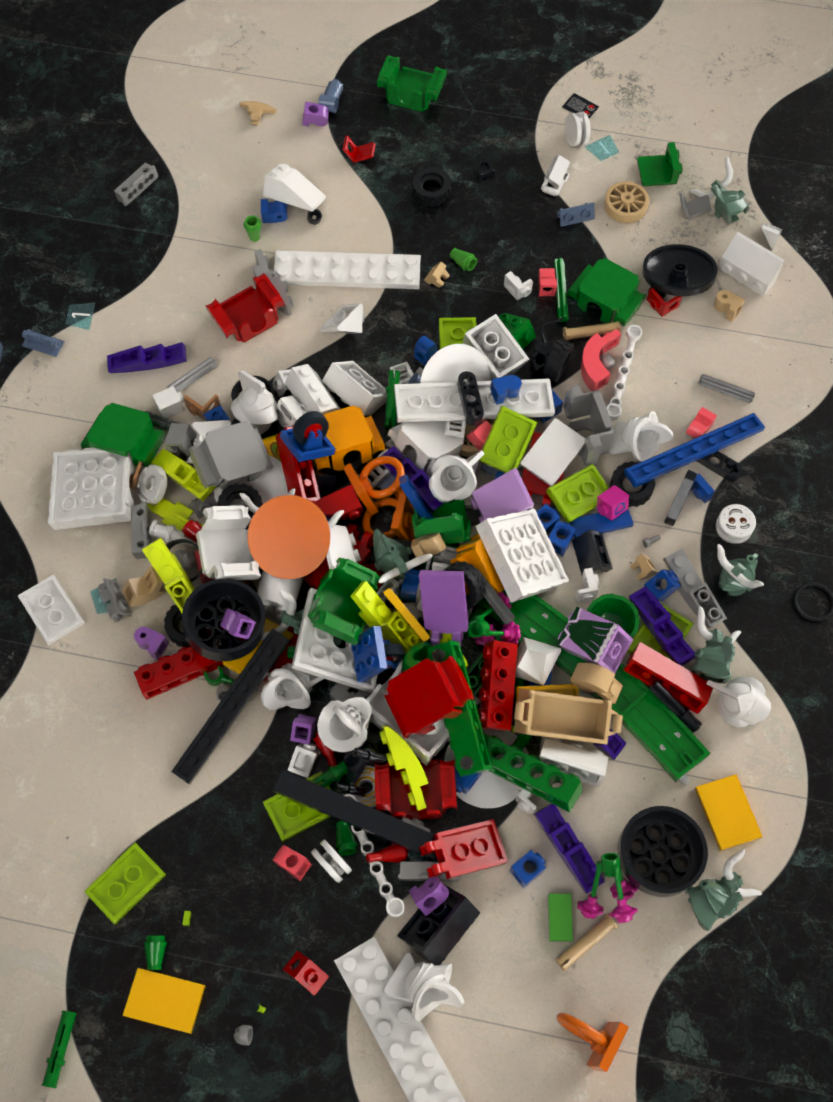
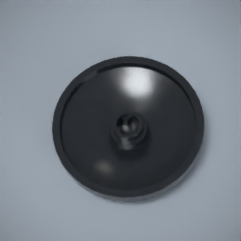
M683 244L665 245L652 250L645 257L642 269L644 279L652 288L673 296H693L707 291L715 283L718 271L715 260L707 252Z

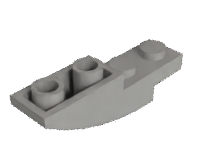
M261 249L255 250L257 266L253 267L254 277H258L262 273L266 274L285 303V306L279 307L278 310L288 316L292 315L291 307H293V301L291 296L286 294L288 289L285 281L282 282L279 275L275 276L273 270H269L268 266H270L267 255L264 256Z
M683 549L663 559L668 569L678 576V582L681 587L677 590L698 617L699 606L704 609L705 625L708 628L727 619L707 583H702Z

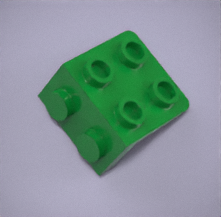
M675 142L667 144L665 155L640 156L637 159L643 186L677 184L679 175L682 174L683 167L682 163H679V150L676 149Z
M508 313L498 316L522 350L536 338L529 319Z

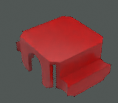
M264 273L258 277H252L256 289L250 286L220 304L215 299L211 304L205 305L207 311L226 338L233 334L237 341L245 343L277 324L278 314L276 310L281 306H285V303Z
M449 656L446 661L441 663L427 658L389 680L387 687L389 694L384 695L404 738H408L412 733L427 734L435 730L436 728L432 724L445 718L454 719L462 713V710L454 709V706L463 707L467 701L474 700L473 693L453 656Z
M437 759L431 760L427 766L419 760L429 783L420 786L426 808L419 811L415 808V805H410L407 793H410L408 784L404 785L401 772L404 769L396 770L393 765L390 767L389 763L385 765L375 764L376 810L389 812L390 816L400 820L403 817L412 820V818L431 820L441 819L448 808L457 809L454 759L448 762L440 760V764Z

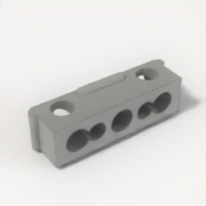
M145 162L114 190L117 200L123 203L124 206H127L158 178L155 166Z
M142 502L140 505L131 506L132 554L136 559L147 558L142 549L151 543V537L149 536L151 510L145 502Z
M400 862L398 880L426 881L429 879L426 869L434 864H438V862ZM445 873L436 877L441 881H459L462 876L447 880Z

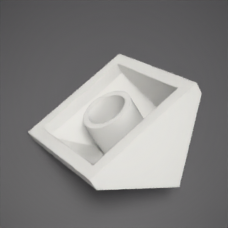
M361 303L342 305L318 330L321 333H362V323L364 322L363 305Z
M523 637L517 649L515 677L544 685L562 651L561 648Z

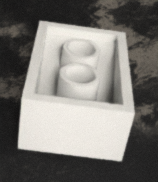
M279 164L265 175L264 197L308 211H314L326 199V196L296 169L290 168L287 164Z

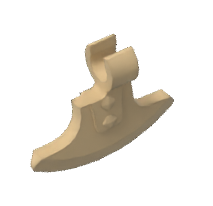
M239 102L240 107L248 109V114L253 119L251 124L254 125L259 124L262 114H275L277 112L274 107L262 102Z

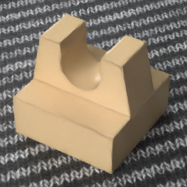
M439 262L432 267L424 281L429 285L432 283L439 288L442 287L444 282L440 277L446 280L450 276L445 270L446 265L443 262Z
M644 554L637 556L635 562L630 566L634 571L641 568V573L636 576L638 580L653 577L658 573L650 558Z

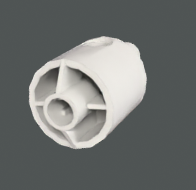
M263 570L257 594L264 604L265 615L275 616L277 620L281 621V614L283 610L287 611L289 603L281 598L280 590L292 595L297 600L304 577L282 579L274 577Z

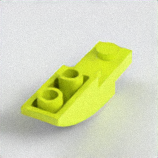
M162 449L151 462L153 465L162 467L168 478L181 485L202 502L216 488V486H210L205 490L196 469L165 449Z
M160 537L145 546L142 551L164 582L165 589L182 613L187 598L195 588L174 553L171 554Z
M367 581L361 582L350 597L361 609L358 615L370 628L381 626L384 640H389L390 644L403 645L405 654L411 647L423 642L398 611L391 612Z
M386 724L382 725L383 731L379 733L383 745L387 744L389 753H386L389 766L393 765L396 770L404 769L401 772L404 785L408 784L410 793H407L410 805H415L418 811L425 809L426 804L420 786L429 783L418 758L409 745Z

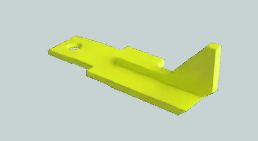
M162 498L155 506L146 504L151 512L163 518L161 521L167 526L174 525L180 531H182L184 525L189 521V517L193 514V510L177 502L174 505L165 498Z

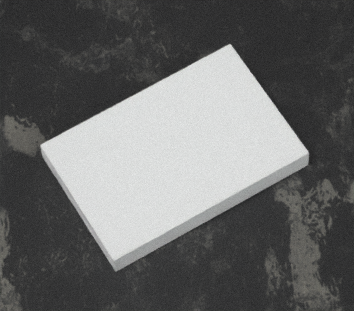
M554 418L520 462V466L551 487L558 481L583 448L586 438L557 418Z
M54 574L18 595V598L48 645L53 644L85 624Z

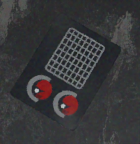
M574 93L562 108L572 113L585 112L588 118H590L599 106Z

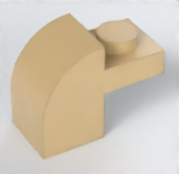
M150 565L143 577L128 579L122 592L129 607L140 606L159 598L165 592L164 582L154 567Z
M578 663L570 679V682L583 692H595L604 700H611L612 704L616 703L623 687L614 678L615 673L594 663Z

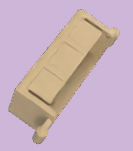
M519 688L518 702L516 701L514 714V732L607 744L608 736L621 733L623 715H619L611 709V700ZM611 714H614L612 732H610Z

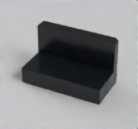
M588 530L572 540L581 575H583L584 569L592 568L593 572L596 570L608 572L613 569L602 533Z

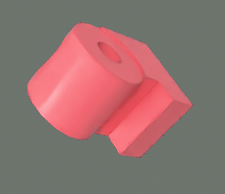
M539 268V296H555L557 280L554 268ZM552 287L550 291L543 290V288Z
M702 407L688 427L686 434L693 438L706 434L713 426L717 415Z
M285 845L281 846L272 859L275 864L299 881L302 880L312 865L305 856Z

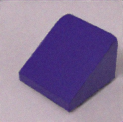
M617 733L608 736L607 744L593 743L596 748L612 760L616 759L627 744Z

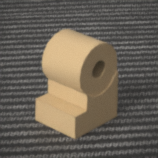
M721 290L716 295L714 307L719 312H725L727 314L726 319L732 322L741 312L745 300L730 291Z
M433 533L413 539L411 548L415 556L419 557L425 554H438L446 548V545L440 533Z

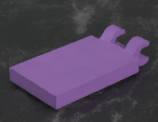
M421 570L419 581L425 630H431V645L440 644L443 633L452 634V641H458L461 647V640L464 639L463 632L468 630L464 572Z

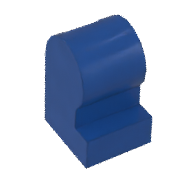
M261 199L262 223L286 221L287 204L280 201L268 202V199Z
M422 336L415 344L414 358L426 366L430 358L438 351L437 345L427 336Z
M508 375L492 379L490 391L496 405L504 403L506 397L515 398L519 395L522 381L518 376Z
M410 569L405 573L400 600L416 603L417 589L420 582L419 570Z

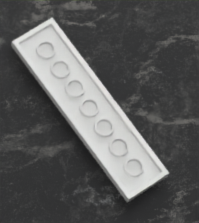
M276 250L274 275H279L281 281H285L286 285L419 289L421 255Z
M550 379L521 380L522 385L519 395L515 398L506 397L504 403L496 405L490 391L491 381H477L484 410L483 419H495L502 405L525 417H553L555 409ZM457 382L394 385L397 423L465 420ZM466 382V385H467V388H466V389L469 388V383H470V382ZM467 395L465 397V399L469 402H474L476 400V398L473 395ZM472 408L471 415H473L474 418H477L478 416H476L474 412L475 408Z
M375 937L334 960L409 1102H465L421 1020L417 1022L411 1016V1002L385 995L384 988L394 971Z

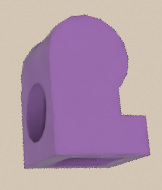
M305 102L302 125L309 126L310 123L317 126L327 125L329 109L324 105Z
M226 609L220 626L228 630V633L235 637L249 640L256 622L236 611ZM243 622H247V629L242 632L241 626Z
M140 627L134 633V639L141 649L147 650L150 656L156 660L161 657L169 644L166 636L148 627Z
M299 714L293 720L290 741L309 745L313 738L317 718Z
M436 876L427 879L420 888L415 885L409 890L415 904L425 916L441 905L449 896L448 888Z

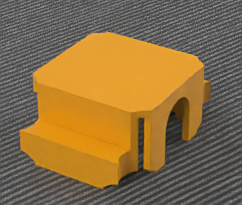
M353 405L323 414L329 423V429L325 436L336 448L334 455H331L334 470H344L343 458L346 453L352 450L360 451L362 464L369 462L372 459V454L374 455L378 451L385 450V444L372 416L370 415L365 418L360 407ZM329 456L312 459L317 470L330 468Z
M479 533L470 538L472 542L456 548V552H460L474 546L472 549L456 554V557L450 560L451 564L457 561H465L468 564H472L476 569L480 570L496 593L504 590ZM465 582V592L467 595L469 594V588Z

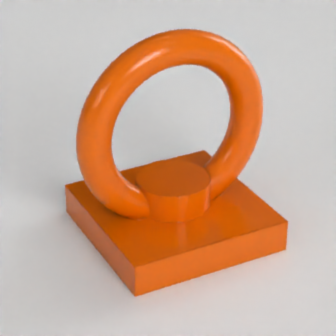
M381 456L371 460L361 471L360 477L350 463L343 467L356 494L372 516L379 512L372 498H385L395 493L400 488L399 477L405 475L402 463L391 456ZM382 464L394 466L397 475L393 484L384 490H374L368 479L369 473L375 467Z
M400 492L398 499L383 498L374 502L378 509L383 506L396 507L392 518L391 530L383 532V534L391 538L397 536L399 539L407 541L415 539L412 524L414 507L404 492ZM367 509L362 519V527L364 532L367 531L374 535V530L370 526L372 514Z
M559 1013L556 1019L561 1026L591 1044L590 1049L593 1052L587 1066L595 1071L607 1072L629 1027L622 1022H607L604 1030L600 1029L597 1031L571 1015Z

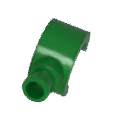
M218 665L220 676L217 679H209L206 671L204 672V677L211 686H218L221 683L232 685L234 682V678L225 675L222 668Z

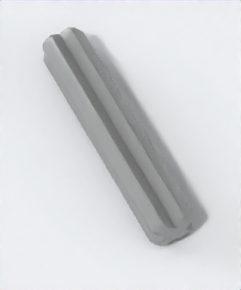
M213 357L208 358L168 385L167 389L174 386L176 392H180L217 367L216 361Z

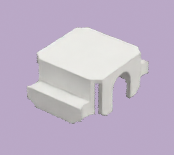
M446 421L404 422L389 429L387 436L393 439L395 447L402 455L407 445H411L416 450L417 460L415 466L419 470L422 469L424 471L429 459H432L426 471L429 477L432 476L431 469L433 463L439 457L446 455L460 457L459 453L464 444V438L444 435Z
M243 505L212 506L203 510L205 524L197 532L196 537L202 572L209 578H215V580H255L261 577L258 570L259 564L253 559L248 546V530H246V527L251 521L248 514L249 507Z

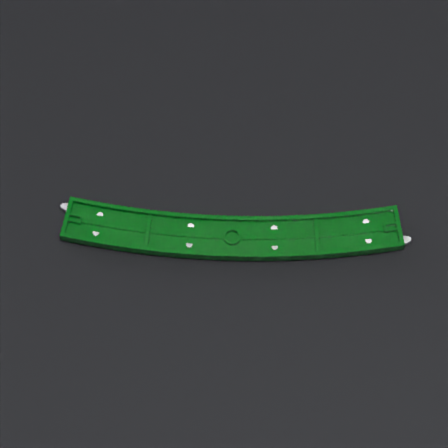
M447 544V545H446V546H448V547H452V548H455V549L458 548V546H456V545H454V544ZM504 589L502 592L505 594V596L508 597V595H507V593H506V591H505V589ZM537 595L512 603L511 601L509 602L512 606L510 611L515 616L513 621L515 625H519L520 633L525 638L561 648L556 643L558 642L559 634L568 623L567 617ZM483 597L475 606H479L486 611L489 609L490 604ZM492 611L490 614H488L504 625L503 621L495 613V611ZM561 648L562 651L555 664L572 677L577 664L587 662ZM620 663L614 678L623 687L616 703L612 704L611 709L619 715H623L622 725L654 757L675 783L679 781L685 786L688 785L689 778L686 773L702 763L711 753L642 681L623 671L625 665ZM588 692L595 699H603L595 692Z

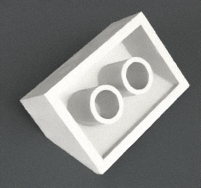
M737 232L721 257L718 269L764 297L775 284L785 260L740 232Z
M496 314L464 335L463 344L474 347L485 357L490 369L491 381L495 378L513 375L529 360L528 356Z
M354 361L333 362L322 380L327 385L329 391L341 397L340 400L350 406L360 407L364 416L372 415L387 402L386 388Z
M308 364L292 367L285 383L297 402L304 404L307 408V413L318 411L326 414L341 409L319 375Z
M335 525L330 529V546L326 555L329 569L334 570L336 568V560L339 557L356 563L361 561L358 549L354 550V545H357L353 533L349 534L345 526Z
M545 737L539 756L541 762L547 765L553 764L561 772L567 775L569 773L574 774L581 782L599 787L606 774L608 757L604 756L602 752L597 750L590 752L584 750L578 744L572 743L568 745L562 743V740L558 738Z

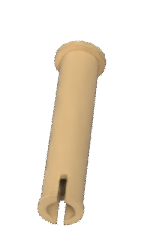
M619 321L568 329L563 327V338L568 341L592 337L596 333L601 336L607 332L611 333L616 329L621 332Z
M607 913L604 914L605 918L555 959L563 971H566L612 929L618 928L615 921Z

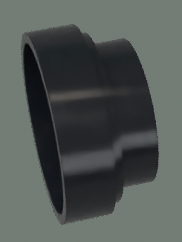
M216 579L206 582L197 587L184 604L182 622L185 638L194 651L207 659L232 661L242 658L252 652L263 637L265 631L264 604L256 591L243 582L233 579ZM229 607L231 610L245 615L256 622L249 640L239 641L237 640L239 637L228 633V630L220 629V623L226 612L222 610L223 608ZM208 615V616H211L212 618L206 620V619H203L202 617ZM243 622L241 626L242 632L247 629V622ZM205 634L210 636L207 639L200 638V636ZM221 645L228 647L227 649H218Z
M653 806L638 812L629 820L619 837L617 854L620 857V867L624 875L637 889L656 897H671L685 892L699 880L707 864L708 847L701 828L688 814L669 806ZM650 828H654L659 832L658 838L650 835ZM671 837H676L679 839V847L672 845L670 841ZM632 842H639L643 850H634ZM655 850L662 852L664 859L657 860L653 852ZM675 860H682L685 864V869L677 868ZM643 864L647 869V873H639L636 865ZM658 873H664L668 877V883L660 882Z

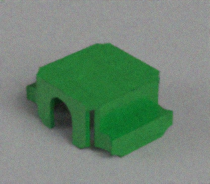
M389 55L379 73L377 88L383 87L386 89V99L389 104L422 112L428 109L431 100L436 102L446 79L447 69H441L436 66L432 74L403 66L400 71V57Z
M604 258L599 259L593 267L590 264L587 265L568 290L567 296H571L578 301L577 306L584 312L587 311L588 302L596 303L602 309L600 321L604 323L611 322L613 311L616 310L613 322L619 321L625 327L640 308L646 294L637 291L640 282L638 275Z
M111 403L106 405L102 412L99 413L80 445L82 450L93 447L127 457V453L130 452L134 465H138L140 461L142 466L147 467L151 464L161 447L165 434L163 430L153 428L149 413Z
M453 499L442 504L434 512L430 510L434 516L431 519L419 518V514L414 508L412 524L415 539L426 534L440 533L445 545L470 540L472 526L471 520L466 518L464 499Z
M339 557L336 560V568L334 570L330 569L322 577L307 616L311 623H313V627L356 646L359 643L358 637L363 633L366 623L358 615L361 609L350 596L359 584L367 581L373 590L376 591L380 576L377 572L354 561Z

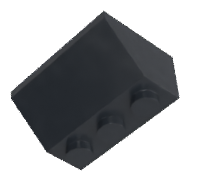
M448 886L446 887L449 890V896L441 905L427 916L418 909L397 935L418 955L430 964L433 963L434 966L441 965L480 914L467 897Z

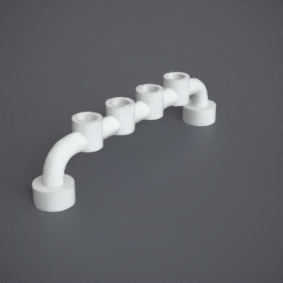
M631 325L627 329L626 337L628 343L626 351L623 352L621 358L622 366L619 367L617 373L618 381L613 388L614 396L606 407L612 421L619 419L622 412L621 396L624 395L625 381L630 373L629 365L632 364L634 358L633 350L635 343L642 336V328L638 325Z
M351 794L343 795L357 801L356 798ZM351 825L352 833L357 836L361 844V853L364 856L368 853H374V845L368 840L365 831L357 832L354 830L355 827ZM365 846H370L371 850L369 852H365L363 848ZM379 861L369 863L370 873L376 877L380 886V895L386 899L388 915L393 918L402 916L405 910L404 903L401 899L394 897L393 887L386 880L382 863ZM375 866L381 868L377 873L372 870ZM386 886L389 887V888H390V892H389V893H383V892H382L383 887H386Z

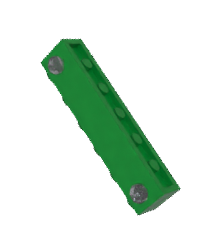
M449 640L427 648L428 659L441 663L446 661L449 656H453L472 691L458 641ZM475 700L467 701L463 707L454 706V709H460L462 713L454 719L445 718L444 725L449 732V744L452 751H454L455 767L460 777L471 776L493 769Z

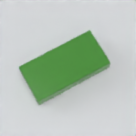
M548 894L549 942L573 941L571 894Z

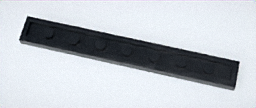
M273 628L175 765L171 771L186 783H192L290 643L288 638Z
M281 770L272 791L420 855L422 854L419 847L423 846L426 842L434 841V834L285 770ZM435 852L424 855V857L438 862Z

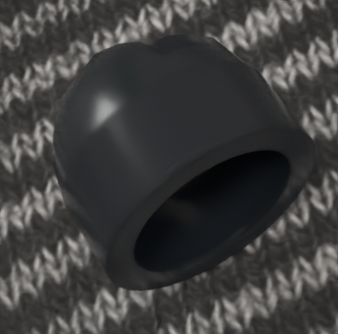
M317 209L308 211L307 221L313 225L319 224L322 213Z

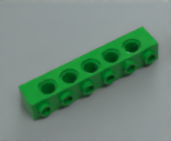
M483 731L493 769L488 770L489 772L570 813L583 791L581 781L577 776L571 773L567 775L561 772L557 766L553 764L547 765L541 762L537 756L533 754L527 755L517 746H509L503 743L499 737L494 735L491 737ZM499 754H503V755H504L502 758H499V759H496V758H495V757H496L497 755H499ZM516 764H523L520 768H514ZM536 773L542 774L539 778L532 777ZM555 783H561V784H562V785H561L560 787H558V788L552 787V785L555 784Z

